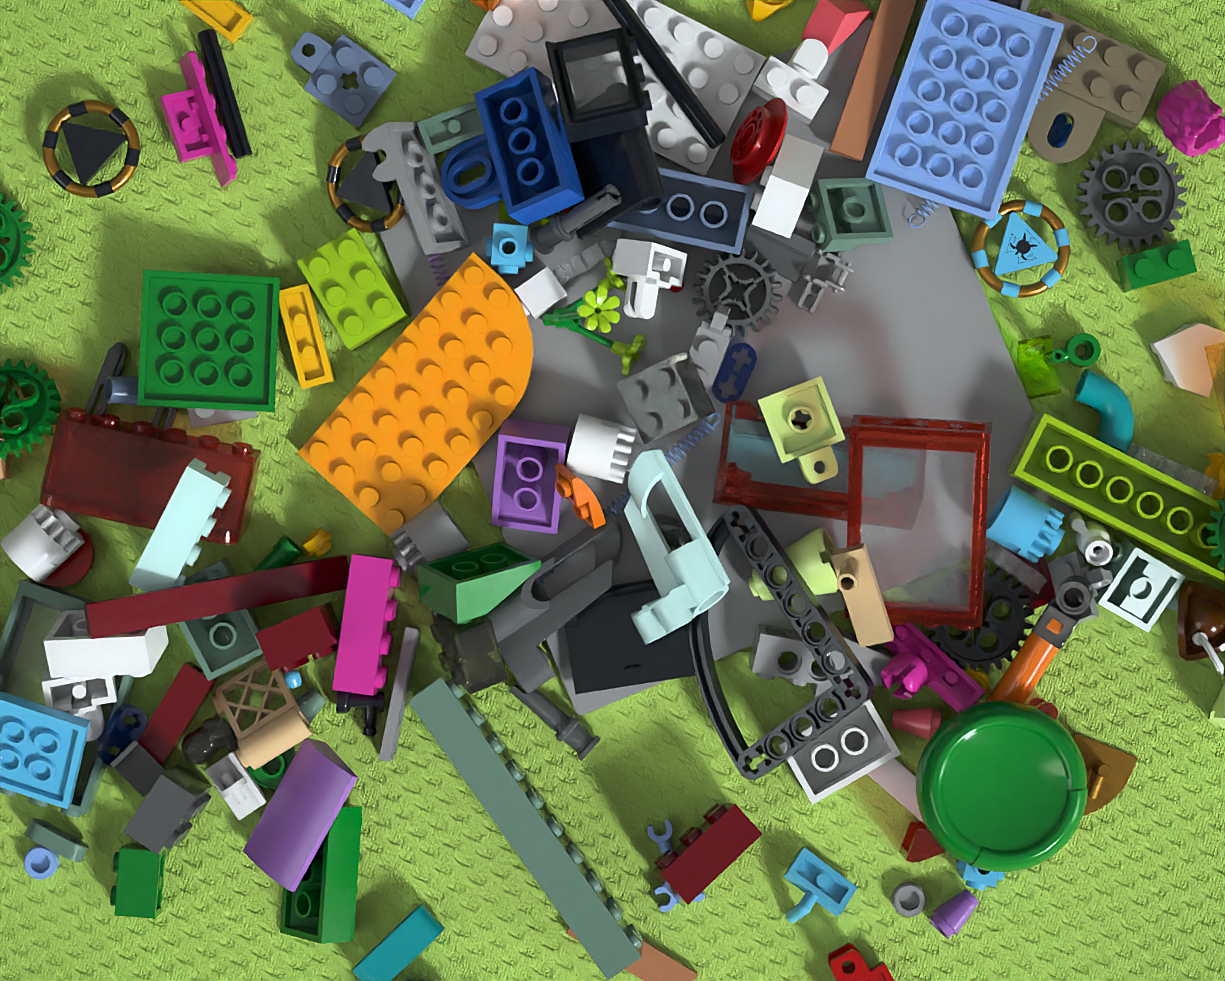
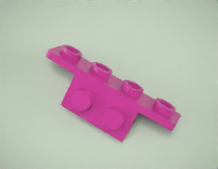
M194 50L189 51L179 60L188 90L161 96L159 103L179 163L211 156L220 186H226L236 179L237 164L231 154L229 155L225 143L226 131L222 123L218 122L215 113V98L212 92L207 90L204 81V65L200 59H197Z

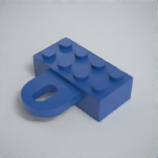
M533 66L474 94L485 133L456 146L448 154L442 165L440 175L441 186L445 195L452 202L466 209H480L504 199L508 215L527 226L586 200L570 144L567 141L565 127L550 78ZM479 165H485L486 171L481 179L460 187L459 178L464 172Z

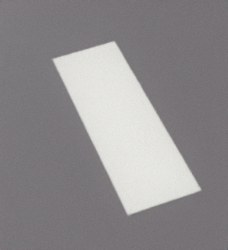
M895 758L867 773L868 776L923 822L916 798V776Z

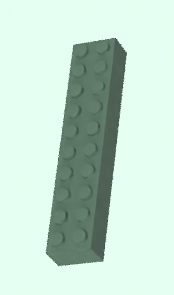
M447 674L440 677L408 700V702L609 981L642 957V941L644 940L633 923L627 926L622 919L624 911L618 901L613 896L606 897L602 891V886L604 885L602 879L593 868L589 871L582 863L584 855L574 841L568 844L562 835L565 830L562 823L554 813L548 816L542 806L545 800L535 786L528 788L522 779L526 775L514 758L509 761L505 756L503 750L506 746L495 731L491 734L482 724L486 721L485 716L476 704L470 706L463 697L467 692L461 682L456 677L450 679Z

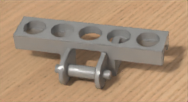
M820 248L816 249L815 253L821 257L812 276L804 274L802 277L809 282L797 307L814 314L827 286L834 288L832 292L836 294L838 291H845L841 286L847 274L854 273V270L849 268L851 265L849 263L845 265L839 263L844 251L837 252V256L829 252H822ZM827 265L831 271L828 277L819 276V266ZM837 267L841 269V272L836 282L833 283L830 279ZM812 284L821 287L820 291L817 293L811 290ZM807 295H812L816 299L811 308L803 304Z

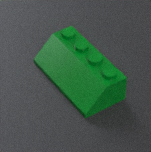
M348 803L342 805L295 892L283 887L280 933L320 944L353 941L356 894L358 891L357 879L360 858L362 806Z

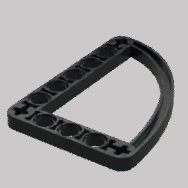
M737 504L730 507L719 517L706 535L717 557L728 537L732 535L833 685L752 746L748 747L731 714L715 668L710 643L708 610L698 614L688 623L694 669L712 723L740 774L746 779L756 780L769 774L869 701L874 693V684L759 512L750 504ZM746 513L747 518L744 520L746 525H738L739 514ZM757 528V532L750 534L747 538L745 537L746 534L751 533V529ZM759 537L763 538L768 544V551L763 557L757 555L754 551V542ZM778 565L782 566L787 572V579L782 585L776 583L772 575L773 569ZM795 594L802 595L806 600V608L802 613L796 612L792 607L791 600ZM814 622L821 623L825 628V637L822 641L815 640L811 635L810 629ZM834 650L841 652L845 658V664L840 670L835 669L830 663V655ZM851 669L854 673L848 675V678H840V675L848 673ZM860 682L862 688L859 690L860 694L853 695L851 693V689L854 687L853 683ZM827 698L833 699L838 705V713L835 717L828 716L823 710V704ZM801 717L809 719L812 723V732L809 736L802 735L799 732L798 721ZM776 736L783 737L787 743V750L784 754H778L773 749L772 742ZM765 754L768 758L760 762L757 768L752 770L749 765L752 763V759Z

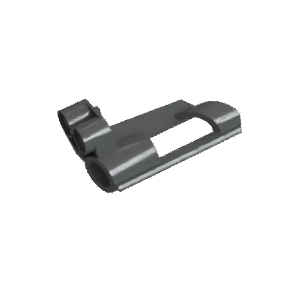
M604 516L606 524L596 529L588 526L541 558V567L489 613L483 615L487 630L498 644L503 659L528 693H531L557 675L548 663L550 660L549 656L539 644L611 588L612 568L619 562L623 546L621 525L611 516ZM590 542H593L596 550L594 570L550 600L536 579Z

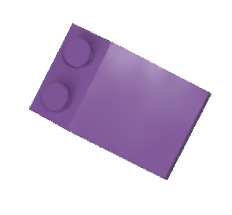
M507 418L503 421L498 435L491 525L551 534L558 533L563 498L555 487L557 475L554 465L561 463L566 467L571 436L570 426Z

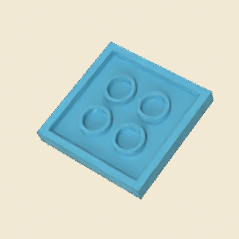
M0 691V787L68 809L74 795L90 720Z

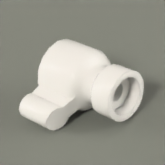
M1078 511L1071 512L1068 518L1071 527L1076 531L1075 539L1081 554L1092 565L1102 566L1107 564L1112 558L1113 550L1111 547V537L1105 525L1098 521L1084 522L1081 513Z

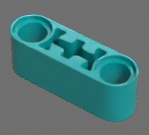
M420 904L351 971L360 981H391L435 940L445 927L423 904Z

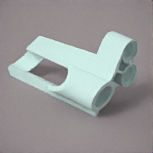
M654 448L641 452L631 468L628 478V489L631 497L624 509L661 596L643 605L641 610L630 614L645 645L682 627L698 614L708 610L729 590L728 584L731 582L662 450ZM659 480L662 481L693 540L674 551H671L646 503L650 490Z

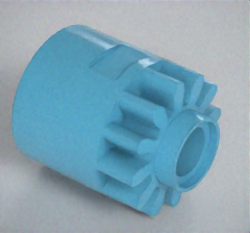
M1012 484L1002 495L990 515L983 535L1032 563H1037L1044 554L1050 557L1061 542L1065 530L1060 528L1064 514Z

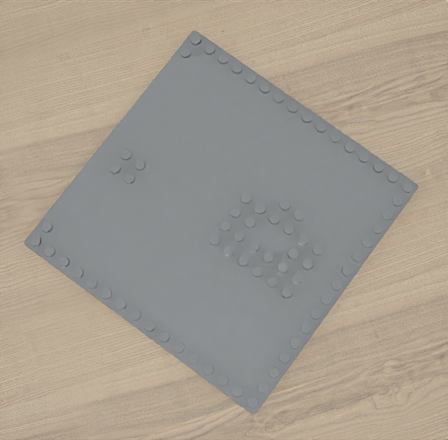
M870 19L862 23L828 56L825 66L816 79V83L829 90L809 126L788 114L785 134L824 147L811 187L817 179L863 178L866 176L898 82L892 72L865 154L860 163L828 151L872 25ZM797 47L774 57L787 64ZM769 59L765 60V62H764V64H763V66H762L760 72L758 73L756 79L758 78L759 74L761 73L762 69L764 68V66L766 65V63H767V61H768ZM752 87L705 177L736 184L733 179V164L730 160V151L734 137L746 116L756 107H763L768 102L754 93ZM654 153L658 167L696 175ZM763 173L753 182L744 185L754 188L751 205L757 189L764 192V190L758 188ZM479 177V178H477V179H475V180H472V181H470V182H467V183H465V184H462V185H460V187H463V186L468 185V184H470V183H472V182H474V181H477V180L481 179L482 177ZM881 184L894 238L889 244L857 245L853 251H844L839 263L843 265L849 263L851 264L849 268L854 270V273L847 274L841 286L845 291H838L836 294L832 292L834 288L827 286L814 314H811L797 307V304L809 282L802 277L804 274L812 276L821 257L815 251L817 248L821 249L820 243H815L812 238V226L815 223L813 212L806 211L804 203L793 233L815 243L816 246L796 282H792L778 274L770 278L771 283L776 281L782 282L781 288L772 290V294L783 296L780 302L771 301V305L776 306L779 312L776 315L768 311L765 313L772 322L767 326L759 320L757 323L761 331L758 334L753 331L751 326H748V337L742 338L740 328H735V336L730 339L709 396L677 383L699 324L704 318L708 319L710 317L708 313L700 317L696 315V312L703 308L704 305L703 303H692V298L702 296L701 292H695L691 289L692 284L703 285V281L696 278L695 274L697 271L707 274L709 271L702 265L703 261L708 260L715 265L717 263L714 260L713 254L719 252L724 260L727 259L726 252L622 230L620 239L654 242L687 254L683 276V290L679 293H673L667 288H659L654 316L650 319L634 318L625 314L623 307L626 294L622 290L614 287L607 293V298L617 296L620 300V305L613 308V311L620 314V320L618 323H610L611 330L608 333L600 332L597 327L593 332L613 342L618 340L627 345L633 342L637 334L645 335L644 340H647L644 349L639 351L640 360L638 364L633 362V367L628 377L622 374V357L612 353L611 348L567 328L558 329L555 325L545 326L543 315L536 320L531 313L527 315L533 335L534 358L529 384L520 403L509 418L570 426L571 446L578 417L581 413L635 428L637 430L634 442L642 444L640 453L652 448L661 449L663 454L673 459L669 450L678 455L674 450V446L680 450L682 449L678 442L687 446L683 437L692 442L688 437V433L696 438L692 429L701 433L697 425L705 429L702 420L713 427L719 421V416L716 414L711 415L714 413L720 414V422L714 427V430L704 423L710 434L700 428L705 438L695 432L700 442L690 436L696 446L691 445L685 440L691 448V451L681 445L686 455L676 449L681 459L671 453L677 463L672 462L667 457L672 465L671 469L706 535L717 519L730 507L737 504L752 505L759 512L783 549L814 529L822 527L829 533L836 550L865 543L880 592L882 593L999 545L997 542L984 536L983 531L1000 498L1012 484L1063 513V518L1073 512L1072 507L1006 474L1035 415L949 206L938 203L939 208L931 204L935 212L926 208L930 217L921 212L926 221L922 226L914 228L909 224V217L914 214L910 220L914 226H919L924 221L917 208L927 214L921 205L924 204L931 209L926 199ZM504 199L480 209H466L454 203L470 246L460 251L441 253L431 259L443 258L442 261L433 265L445 264L443 268L436 272L447 270V272L438 278L446 276L451 278L473 252L477 253L491 266V259L485 258L486 239L493 238L494 223L524 225L508 215ZM750 209L745 234L756 214L755 210ZM405 213L395 226L380 232V236L415 319L444 286L437 285L444 279H435L441 273L433 274V271L439 267L431 268L430 266L437 261H428L435 255H425L424 250L417 242V232L411 217ZM554 214L527 225L529 228L528 241H531L530 231L536 226L542 227L550 222ZM576 234L569 242L562 241L556 245L554 251L548 255L541 254L534 247L533 262H526V270L518 269V275H500L515 291L516 288L548 266L568 295L567 298L546 312L551 313L556 308H565L581 298L587 291L597 287L596 283L606 277L607 267L603 260L608 255L613 258L617 242L590 236L581 240L578 239ZM507 246L504 249L505 254H512L515 251L514 246ZM829 252L837 256V252ZM827 265L818 267L819 276L828 277L831 271ZM729 266L731 272L740 280H748L758 276L749 268ZM492 267L495 271L498 272L497 267ZM836 267L830 279L831 282H836L841 269ZM720 272L716 273L710 282V301L716 299L725 291V284ZM731 282L732 290L730 294L721 301L728 298L732 300L736 298V301H741L743 304L742 295L752 285L744 288L741 285L738 287V284L733 285ZM815 284L811 286V290L816 293L821 289V287ZM763 285L757 287L749 294V302L754 314L761 309L764 302L765 291ZM807 295L803 304L811 308L816 299L812 295ZM727 305V307L731 308L728 319H745L737 307ZM585 317L580 318V325L586 328L584 326ZM821 376L845 440L831 445L838 464L837 475L819 483L810 484L804 478L797 458L781 464L757 400ZM801 410L795 412L796 418L791 421L793 426L799 425L801 430L807 428L806 422L811 420L810 415H803ZM501 427L472 458L491 506L493 504L498 435ZM817 461L814 464V470L821 474L825 470V465L823 462ZM571 471L592 490L602 511L606 510L611 514L607 505L616 510L612 501L620 505L617 497L625 501L622 493L630 497L626 491L630 472H625L624 480L621 484ZM659 480L650 490L646 503L671 551H674L693 540L662 481ZM563 498L557 534L502 526L500 528L508 545L540 560L574 537V535H577L579 531H583L584 527H588L589 524L584 520L578 519L573 511L572 502L567 498ZM620 500V502L622 503V505H623L624 508H625V507H626V504H624V503ZM616 505L620 514H617L612 509L611 511L615 515L616 521L621 525L623 546L619 562L612 568L611 585L653 579L625 512ZM746 513L739 514L738 525H746L744 522L747 518ZM757 528L751 529V533L746 534L745 537L747 538L750 534L757 532ZM730 535L718 556L731 581L728 584L729 590L716 604L708 609L710 643L714 661L752 646L757 624L788 630L794 629L776 600L763 601L760 596L755 597L753 595L748 578L752 577V569L754 567L733 536ZM761 537L757 538L754 542V551L757 555L763 557L768 551V544ZM590 542L577 551V553H574L573 557H568V561L564 560L563 565L558 564V570L552 568L554 574L547 572L549 578L542 575L544 582L541 584V587L550 600L594 570L596 550L593 542ZM541 577L536 579L539 584L543 581ZM842 591L815 595L827 614L847 607ZM792 598L791 604L796 612L802 613L806 608L805 598ZM564 625L546 639L573 707L579 715H584L664 682H652L575 695Z

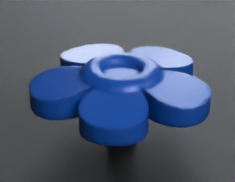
M1064 114L1055 117L1048 132L1047 140L1052 147H1062L1072 128V124L1065 125L1067 119Z

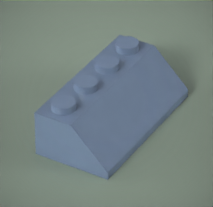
M658 167L668 197L667 202L653 210L637 211L632 209L606 225L607 227L740 255L754 188Z

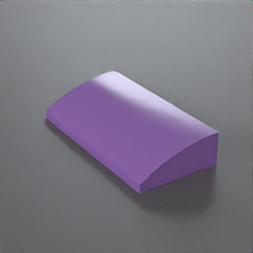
M310 738L303 740L243 850L263 872L292 892H295L358 778L326 742Z

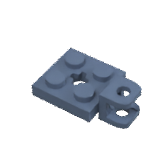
M305 32L291 50L293 61L311 75L303 90L357 129L397 75L396 72L343 34L340 35L332 47L319 36ZM306 46L312 47L315 50L314 55L311 57L305 56L302 53L303 48ZM352 72L357 74L358 88L350 87L348 90H345L342 87L344 81L341 79V76L344 73L346 75H350Z

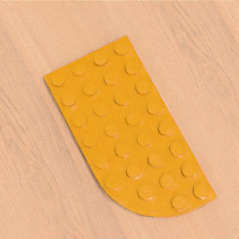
M473 252L297 452L389 537L439 497L502 426L503 421L510 417L524 396L531 374L534 343L525 310L510 284L477 253Z

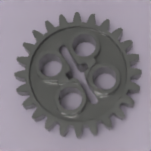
M1126 140L1121 150L1116 143L1110 145L1111 155L1104 149L1100 150L1098 156L1101 162L1091 158L1088 164L1092 171L1083 170L1080 173L1087 182L1077 184L1076 188L1085 193L1075 200L1077 203L1085 204L1086 208L1078 214L1079 216L1089 215L1090 220L1085 224V228L1094 225L1097 227L1094 238L1103 234L1107 235L1105 245H1110L1116 239L1118 240V249L1122 250L1127 245V242L1130 241L1132 250L1139 249L1140 240H1142L1146 248L1150 247L1153 243L1152 236L1159 242L1165 239L1162 229L1168 232L1175 230L1170 220L1178 221L1182 219L1183 216L1176 211V208H1182L1187 203L1178 199V195L1187 192V188L1178 187L1177 182L1181 181L1184 175L1173 174L1172 171L1178 166L1177 162L1170 165L1165 163L1169 155L1168 152L1159 157L1156 156L1157 145H1153L1148 151H1145L1144 141L1138 142L1135 149H1133L1130 140ZM1141 169H1147L1153 174L1154 182L1151 186L1145 185L1140 181L1139 173ZM1107 172L1118 174L1121 180L1119 188H1112L1106 183ZM1130 188L1132 193L1153 190L1161 192L1160 196H1141L1133 201L1129 197L1114 200L1102 199L1104 194L1120 195L1130 190ZM1145 202H1149L1156 207L1157 213L1154 219H1148L1144 216L1142 206ZM1110 205H1117L1122 209L1123 219L1121 222H1115L1109 217L1108 210Z

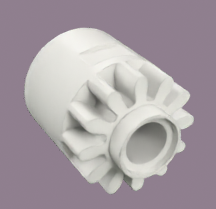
M580 413L570 446L566 468L573 472L622 484L625 472L631 471L636 458L640 454L642 444L634 442L637 429Z
M43 501L0 541V544L21 570L33 580L42 583L85 541L82 539L83 536L77 532L81 527L80 522L67 508L61 504L57 508L55 506L52 507L49 502Z

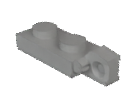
M718 303L712 321L704 318L700 322L677 384L709 396L732 336V328L725 326L731 310L730 307Z

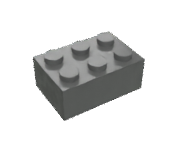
M181 764L172 767L160 775L123 832L157 855L166 848L171 850L174 845L177 846L180 841L182 842L192 829L191 819L195 818L198 813L201 814L208 805L212 796L207 793L212 785Z

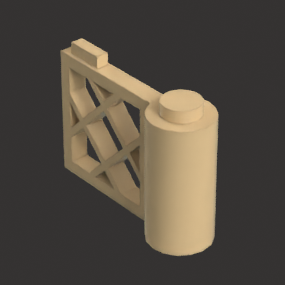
M265 657L213 689L216 696L211 698L220 716L226 714L238 739L239 749L235 753L239 761L245 768L251 766L254 770L313 734L308 720L300 710L280 669L272 671L268 686L255 684L259 673L269 668ZM237 687L245 688L239 704L229 702L226 696L227 693ZM253 690L265 692L260 708L247 706ZM273 694L283 695L287 704L276 711L268 710ZM244 713L257 714L254 724L243 731L240 724Z

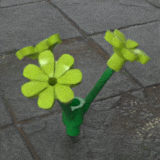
M608 255L603 260L607 267L606 277L596 283L597 287L587 291L581 298L565 308H556L554 312L544 313L543 323L545 326L555 325L558 329L567 328L611 348L612 353L622 357V374L628 377L633 367V362L638 364L640 360L639 351L643 350L646 346L647 340H644L645 335L637 334L633 342L627 345L618 340L613 342L593 332L597 327L600 332L608 333L611 330L610 323L619 322L620 314L613 311V308L620 305V300L617 296L607 298V293L615 287L626 294L627 283L624 281L627 277L612 272L613 260ZM580 318H586L584 323L586 328L580 325Z

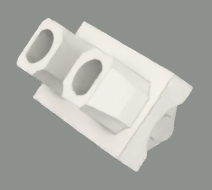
M235 751L205 770L220 792L219 794L225 799L239 821L268 801L247 768L239 761Z

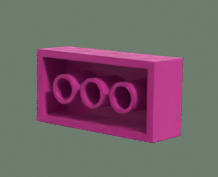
M355 553L351 556L332 690L373 696L380 688L382 689L383 686H386L389 667L383 666L384 655L391 652L393 633L388 632L389 621L396 619L398 600L393 599L394 587L397 588V586L401 585L403 568L397 566L398 561L395 558Z

